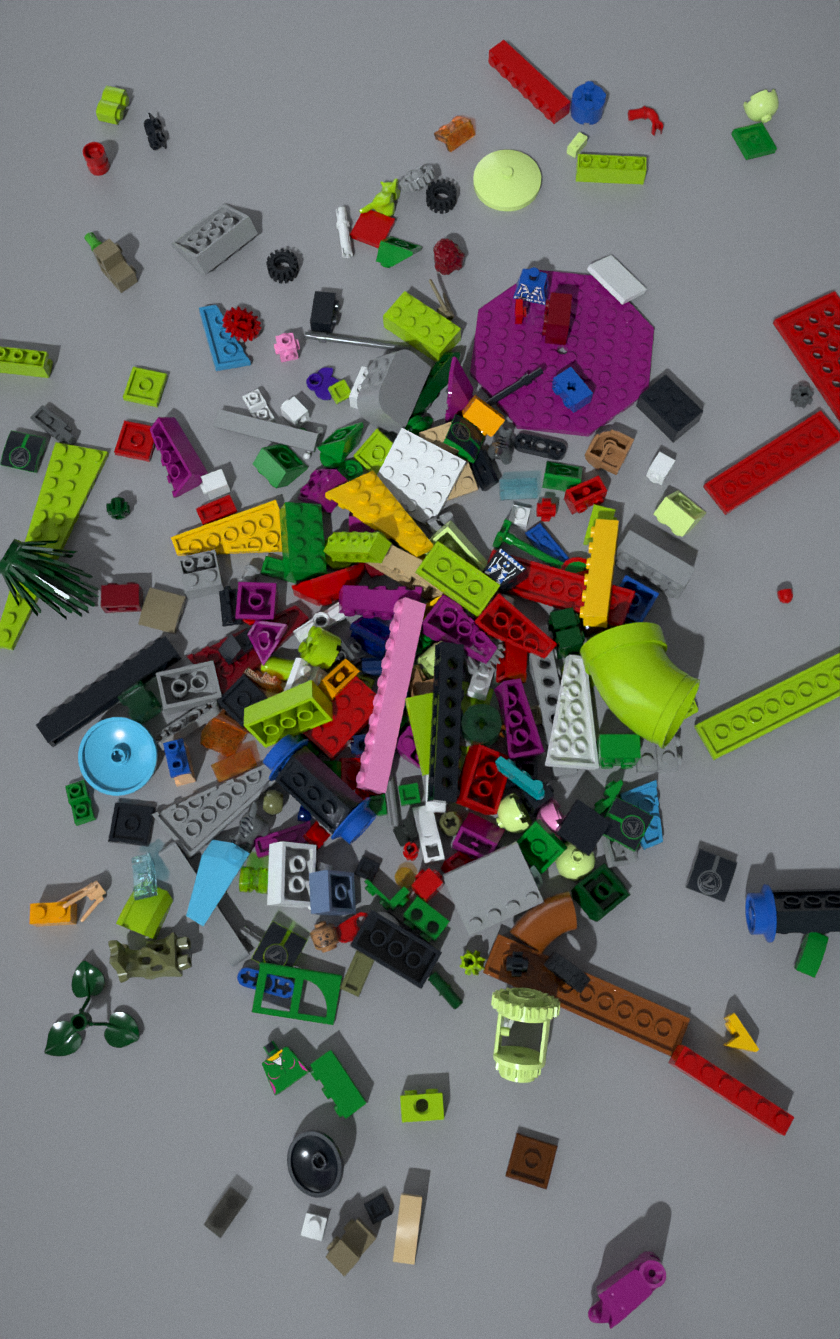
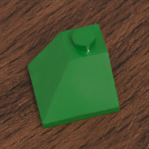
M389 236L380 241L376 262L381 263L382 267L390 268L418 253L423 247Z

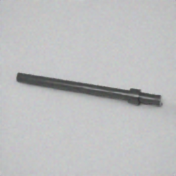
M305 332V339L318 340L320 343L334 342L394 351L410 350V345L329 335L327 332Z

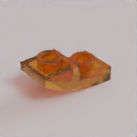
M250 667L244 671V674L256 686L273 693L284 692L280 686L282 682L277 676L273 675L271 677L267 672L262 675L258 670L254 672Z
M250 748L212 764L211 767L218 783L257 766V763Z

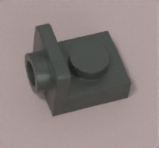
M410 817L402 820L403 824L393 829L401 847L405 846L408 842L419 839Z

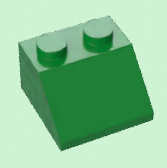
M283 444L262 447L253 462L258 472L276 489L288 486L308 469V466L287 445Z

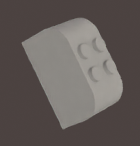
M407 349L377 357L369 366L368 374L361 383V389L357 397V407L361 416L382 433L401 430V428L405 429L431 367L415 353Z

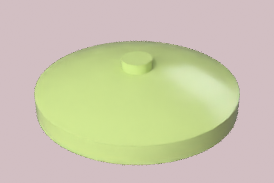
M499 150L488 154L477 164L473 176V186L478 198L488 207L499 211H516L528 206L537 197L541 186V172L535 161L528 155L515 150Z

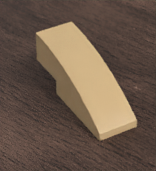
M401 1193L393 1262L415 1264L422 1196Z

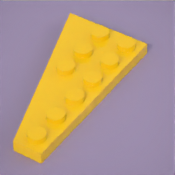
M373 470L325 493V498L335 501L342 509L346 508L363 523L374 530L378 529L384 533L386 538H392L399 543L400 547L415 557H419L433 548L431 541Z
M273 500L171 537L178 556H188L215 550L217 555L282 552L280 509L277 501Z

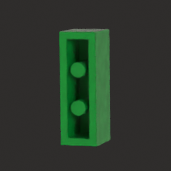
M329 1050L310 1064L312 1068L310 1070L311 1075L316 1082L318 1080L321 1081L324 1086L321 1090L328 1100L330 1098L333 1099L336 1104L333 1108L340 1118L344 1116L347 1119L367 1104V1101L333 1050Z

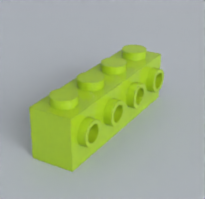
M356 531L333 532L323 552L337 562L382 563L392 543L386 539L383 533L378 531L376 533H369L367 531L364 533Z

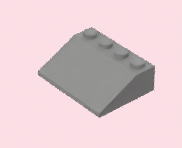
M222 204L172 242L171 245L196 270L206 275L212 272L218 264L226 261L227 257L239 251L240 247L250 242L258 233L248 215Z
M517 841L442 875L469 936L544 902Z

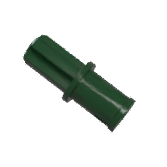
M438 971L428 978V981L440 993L439 996L442 995L454 1010L463 1003L451 988L452 985H448Z

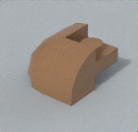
M615 430L597 434L585 453V459L598 470L602 468L617 475L631 450L634 439Z

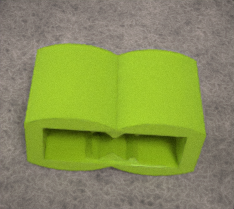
M112 86L104 88L101 100L96 108V115L99 121L115 125L119 124L120 120L124 117L125 108L129 105V96L126 90Z

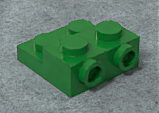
M540 819L535 821L517 841L524 859L531 867L534 865L540 875L568 848Z

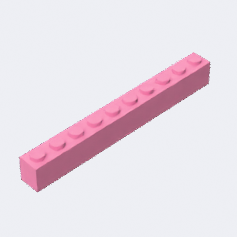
M406 597L397 600L393 608L395 614L390 623L389 630L391 632L385 645V649H387L386 655L381 663L382 673L377 681L378 691L373 700V713L369 718L370 728L365 737V751L360 759L362 763L361 769L356 777V788L377 794L386 793L405 698L426 604Z

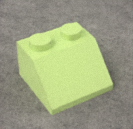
M679 490L666 496L654 512L660 523L666 524L675 535L681 537L688 534L706 514L703 509Z

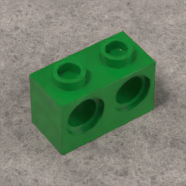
M418 896L403 914L405 919L403 923L412 930L417 928L421 932L420 936L428 942L432 940L435 943L450 923L449 920ZM414 910H420L423 916L419 920H414L411 917V913ZM431 922H435L439 926L438 931L435 933L427 930V926Z

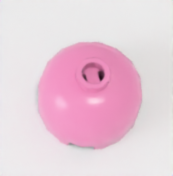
M553 799L538 810L537 820L540 819L561 840L563 838L555 832L565 816L558 810L561 807L557 800Z

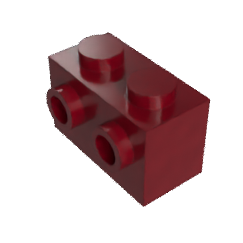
M128 582L122 585L117 583L101 585V608L105 613L141 612L143 608V589L140 584L135 582Z

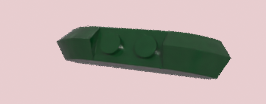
M444 352L431 368L410 418L417 415L421 416L429 410L431 402L438 397L437 394L448 384L452 358L457 357L460 363L461 352Z

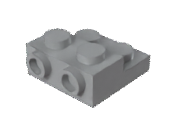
M675 735L664 749L640 736L641 758L636 764V773L676 772L678 766H681V755L677 754L676 747L680 746L679 735Z

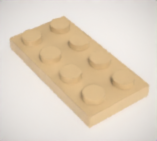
M451 422L419 432L418 434L424 440L455 456L459 452V450L443 443ZM465 460L467 463L447 501L478 491L467 460Z

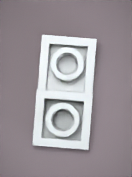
M258 389L242 396L253 418L276 423L274 416Z

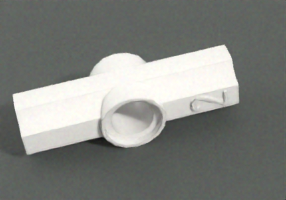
M338 602L324 612L316 613L313 619L295 629L293 633L300 643L305 642L312 626L321 627L329 631L332 626L348 616L338 613ZM321 620L326 621V624L323 626L317 625Z

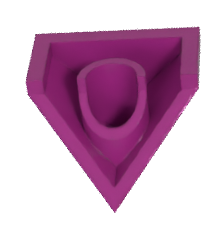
M256 620L247 635L263 666L288 628L287 624Z

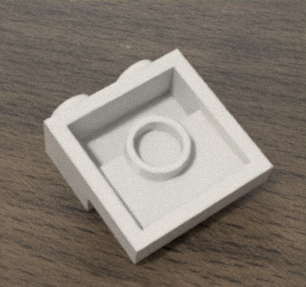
M296 658L284 691L309 680H313L318 686L328 673L320 667H313L302 658Z

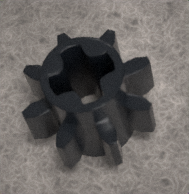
M513 951L512 956L507 955L506 971L511 972L512 977H522V972L527 973L528 957H523V952Z

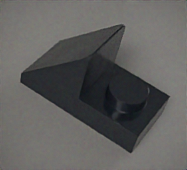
M250 627L236 637L230 634L218 649L228 665H231L254 649L247 635Z

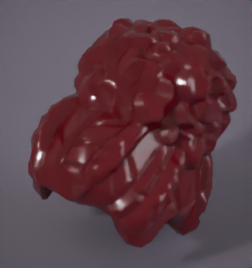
M445 238L437 241L433 248L436 271L442 275H450L455 270H461L465 253L461 251L458 244Z

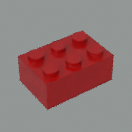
M481 744L469 746L458 781L460 795L455 803L484 815L497 814L507 777L498 771L495 761L500 756L507 760L509 756Z

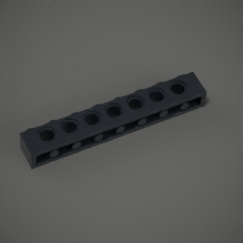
M441 642L435 645L427 802L451 804L457 802L460 795L458 779L461 774L459 759L461 758L462 751L459 745L462 738L460 723L463 718L461 702L464 698L462 681L465 678L463 662L466 658L463 644ZM448 660L453 663V669L448 666ZM447 679L452 682V688L447 685ZM446 699L451 701V708L447 706ZM446 718L450 721V727L445 724ZM444 738L449 740V747L444 744ZM444 757L447 758L449 762L448 767H446L443 764ZM443 777L448 781L447 787L442 783Z

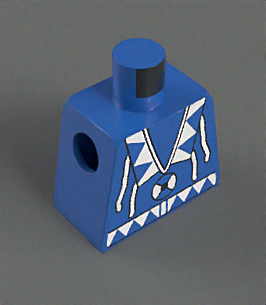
M535 267L522 269L513 299H523V301L545 305L550 290L548 274L539 272Z

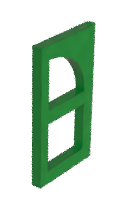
M260 962L252 1013L334 1025L342 975ZM267 974L295 978L290 1011L261 1007ZM304 980L314 983L321 990L326 1002V1017L298 1013Z

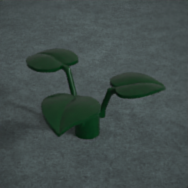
M82 961L78 965L71 984L72 991L77 998L86 996L87 998L82 1008L79 1009V1013L74 1015L70 1022L59 1021L51 1027L44 1051L47 1055L66 1056L76 1052L82 1044V1036L77 1031H82L90 1026H107L104 1032L105 1040L110 1046L115 1048L126 1047L140 1038L136 1021L125 1012L113 1013L110 1016L109 1023L93 1022L91 1015L85 1012L91 995L96 996L100 994L105 986L103 973L87 961Z

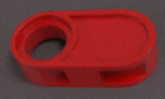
M357 913L336 927L340 938L339 942L348 943L353 940L359 930L356 924L359 917H366L367 913Z

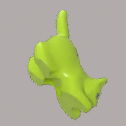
M396 178L393 182L385 183L381 181L382 191L376 194L373 201L360 209L359 212L366 213L374 209L378 213L389 217L394 215V201L399 199L401 192L398 190V179Z

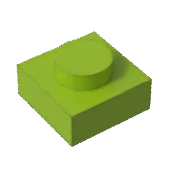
M344 379L328 388L336 404L349 399L351 390Z

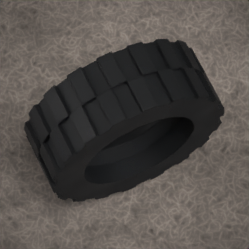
M555 951L552 952L544 963L548 970L579 993H582L591 980L577 966Z

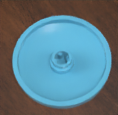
M112 717L96 723L86 732L79 746L78 763L85 780L97 791L112 796L127 795L144 787L152 778L158 763V749L154 737L141 723L130 718Z

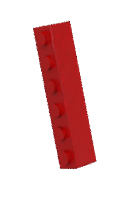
M502 40L489 50L488 62L490 66L495 68L503 78H506L512 87L516 88L536 109L540 110L546 119L555 124L569 114L571 101L505 40Z
M677 1045L668 1061L670 1065L774 1133L782 1136L786 1135L794 1116L688 1047Z

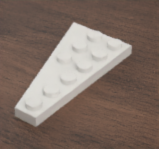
M569 655L565 659L545 766L596 770L599 768L589 676L585 671L581 656Z

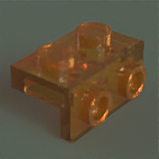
M456 116L451 122L441 126L434 133L436 140L445 143L448 152H452L474 137L475 131L471 119Z
M214 717L202 730L200 744L223 756L235 759L238 748L247 737V732Z

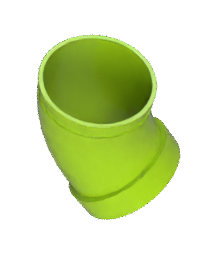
M650 622L630 623L595 635L585 642L580 649L586 673L592 676L600 696L623 724L642 738L664 749L671 742L683 723L698 692L700 679L694 678L679 669L668 658L666 654L668 649L662 628L658 624Z

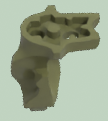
M172 932L164 939L146 942V946L140 950L129 949L127 944H121L117 940L108 941L111 953L109 963L116 970L121 983L133 977H143L151 980L158 977L183 976L182 970L192 967L191 957L188 954L182 955V951L191 949V941L187 936L178 937ZM163 947L162 951L156 952L158 948ZM145 957L151 958L148 964H143L142 959Z

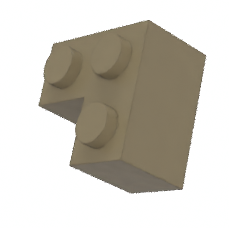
M109 238L93 249V253L101 271L120 293H123L138 282L136 278L137 272L132 265L126 263L125 257L121 254L123 250L119 244H114Z
M359 1217L355 1221L351 1219L343 1228L346 1232L340 1238L336 1236L326 1248L328 1250L326 1258L344 1277L377 1238V1235Z

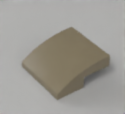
M150 587L138 624L175 634L180 615L183 614L186 596Z

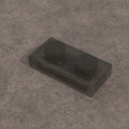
M231 1186L208 1217L204 1226L221 1238L248 1199Z

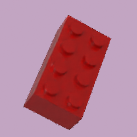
M355 676L333 699V720L305 731L303 735L321 750V753L330 761H334L350 742L354 740L353 736L358 735L369 723V718L374 709L373 700L377 694Z

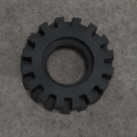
M438 179L437 183L433 181L431 185H428V189H426L427 207L430 206L431 211L434 209V213L440 211V214H443V211L448 213L449 209L453 210V206L455 207L457 190L454 184L451 185L450 181L445 183V179L442 182ZM437 194H445L448 196L446 199L442 200L435 198Z
M277 249L275 254L272 252L270 257L268 256L266 261L268 274L275 282L278 280L282 284V281H285L286 284L288 280L292 282L293 277H297L299 266L296 255L294 256L293 252L290 253L288 249H286V252H284V249L278 252ZM280 263L289 264V267L284 270L276 268Z

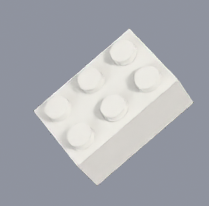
M285 841L269 844L267 905L296 908L310 907L309 873L316 872V845Z

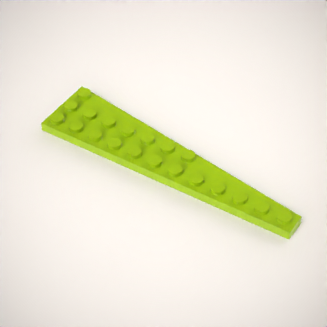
M55 442L25 542L58 540L56 543H47L37 547L64 548L74 524L80 516L79 512L82 506L86 504L87 496L90 490L93 489L95 480L108 459L109 453L107 451ZM38 553L40 555L46 556L54 560H58L60 557L55 555ZM21 584L24 587V589L29 593V595L35 600V603H37L39 598H37L28 588ZM17 590L16 597L20 603L19 607L9 591L0 620V648L8 650L15 649L32 610Z

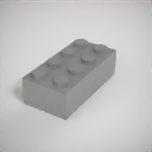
M629 530L616 552L615 563L619 568L630 571L634 577L642 578L651 587L658 588L664 591L666 596L677 600L696 568Z

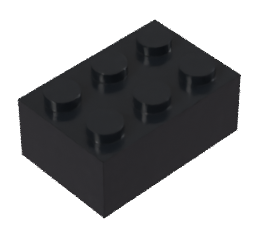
M666 374L639 395L636 407L673 443L696 425L703 414V410Z

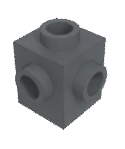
M353 636L342 639L341 646L337 644L336 650L339 653L336 659L339 664L345 658L355 667L361 664V659L366 653Z

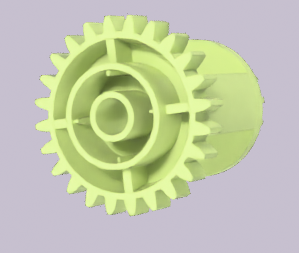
M514 987L512 989L506 988V990H495L492 994L491 1006H493V1009H497L496 1011L498 1012L493 1051L496 1070H499L500 1076L506 1080L518 1083L532 1082L535 1078H538V1075H541V1068L546 1064L550 1022L553 1017L557 1018V1015H559L560 1002L554 996H548V993H542L530 988ZM504 1018L525 1023L544 1022L540 1052L521 1046H501L502 1035L510 1036L511 1028L504 1027Z

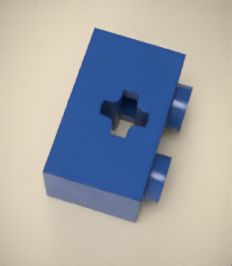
M569 367L553 378V392L562 398L565 407L570 408L573 413L591 402L593 392L572 367Z

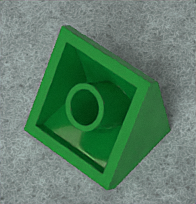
M363 422L336 429L317 447L318 450L341 463L359 445L364 427Z
M547 461L542 488L566 491L581 484L583 467Z

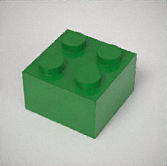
M600 734L596 741L598 763L602 769H612L613 766H621V769H632L641 758L640 736L638 734Z

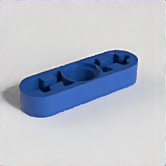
M251 968L241 969L237 975L239 984L256 990V987L253 986L255 982L248 980L247 983H244L245 979L242 978V975L250 972L251 977L257 978L259 971ZM267 974V977H270L272 980V986L269 989H264V993L282 998L292 997L294 983L291 980ZM276 980H280L278 984L282 986L289 983V987L292 988L291 992H287L284 995V991L276 988V993L273 992L276 987Z

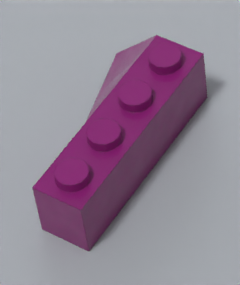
M158 417L151 426L150 432L157 451L161 452L162 466H166L168 472L167 480L169 483H172L174 489L172 491L173 497L177 498L200 486L203 482L201 476L208 474L176 418Z
M343 585L339 591L338 613L348 617L361 615L364 618L381 617L382 620H392L395 614L393 608L397 600L406 597L420 602L422 587H415V590H406V586H398V589L388 590L386 586L374 587L372 590L369 589V586Z
M521 678L503 681L494 689L506 726L509 759L515 762L518 760L534 759L542 754L544 749Z

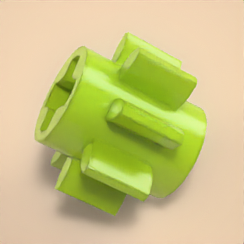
M467 950V954L460 956L462 964L459 967L466 969V975L470 976L473 973V975L479 976V971L485 970L483 962L486 959L479 957L481 952L477 950L474 953Z

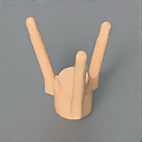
M96 880L57 902L68 901L63 905V908H66L85 896H88L91 901L95 899L96 901L80 919L81 922H84L96 906L104 900L102 896L106 892Z

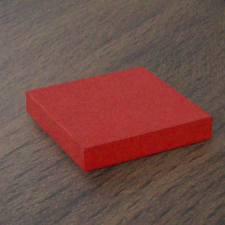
M373 210L361 213L350 233V238L379 248L380 241L389 236L395 225V218Z
M124 420L114 450L115 455L150 462L155 448L150 432L151 426Z

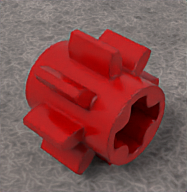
M542 498L541 503H537L536 517H541V521L550 522L551 517L556 515V503H551V498Z

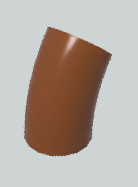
M568 891L548 897L543 900V903L530 908L514 924L510 933L536 951L543 953L546 947L556 938L576 930L575 908Z

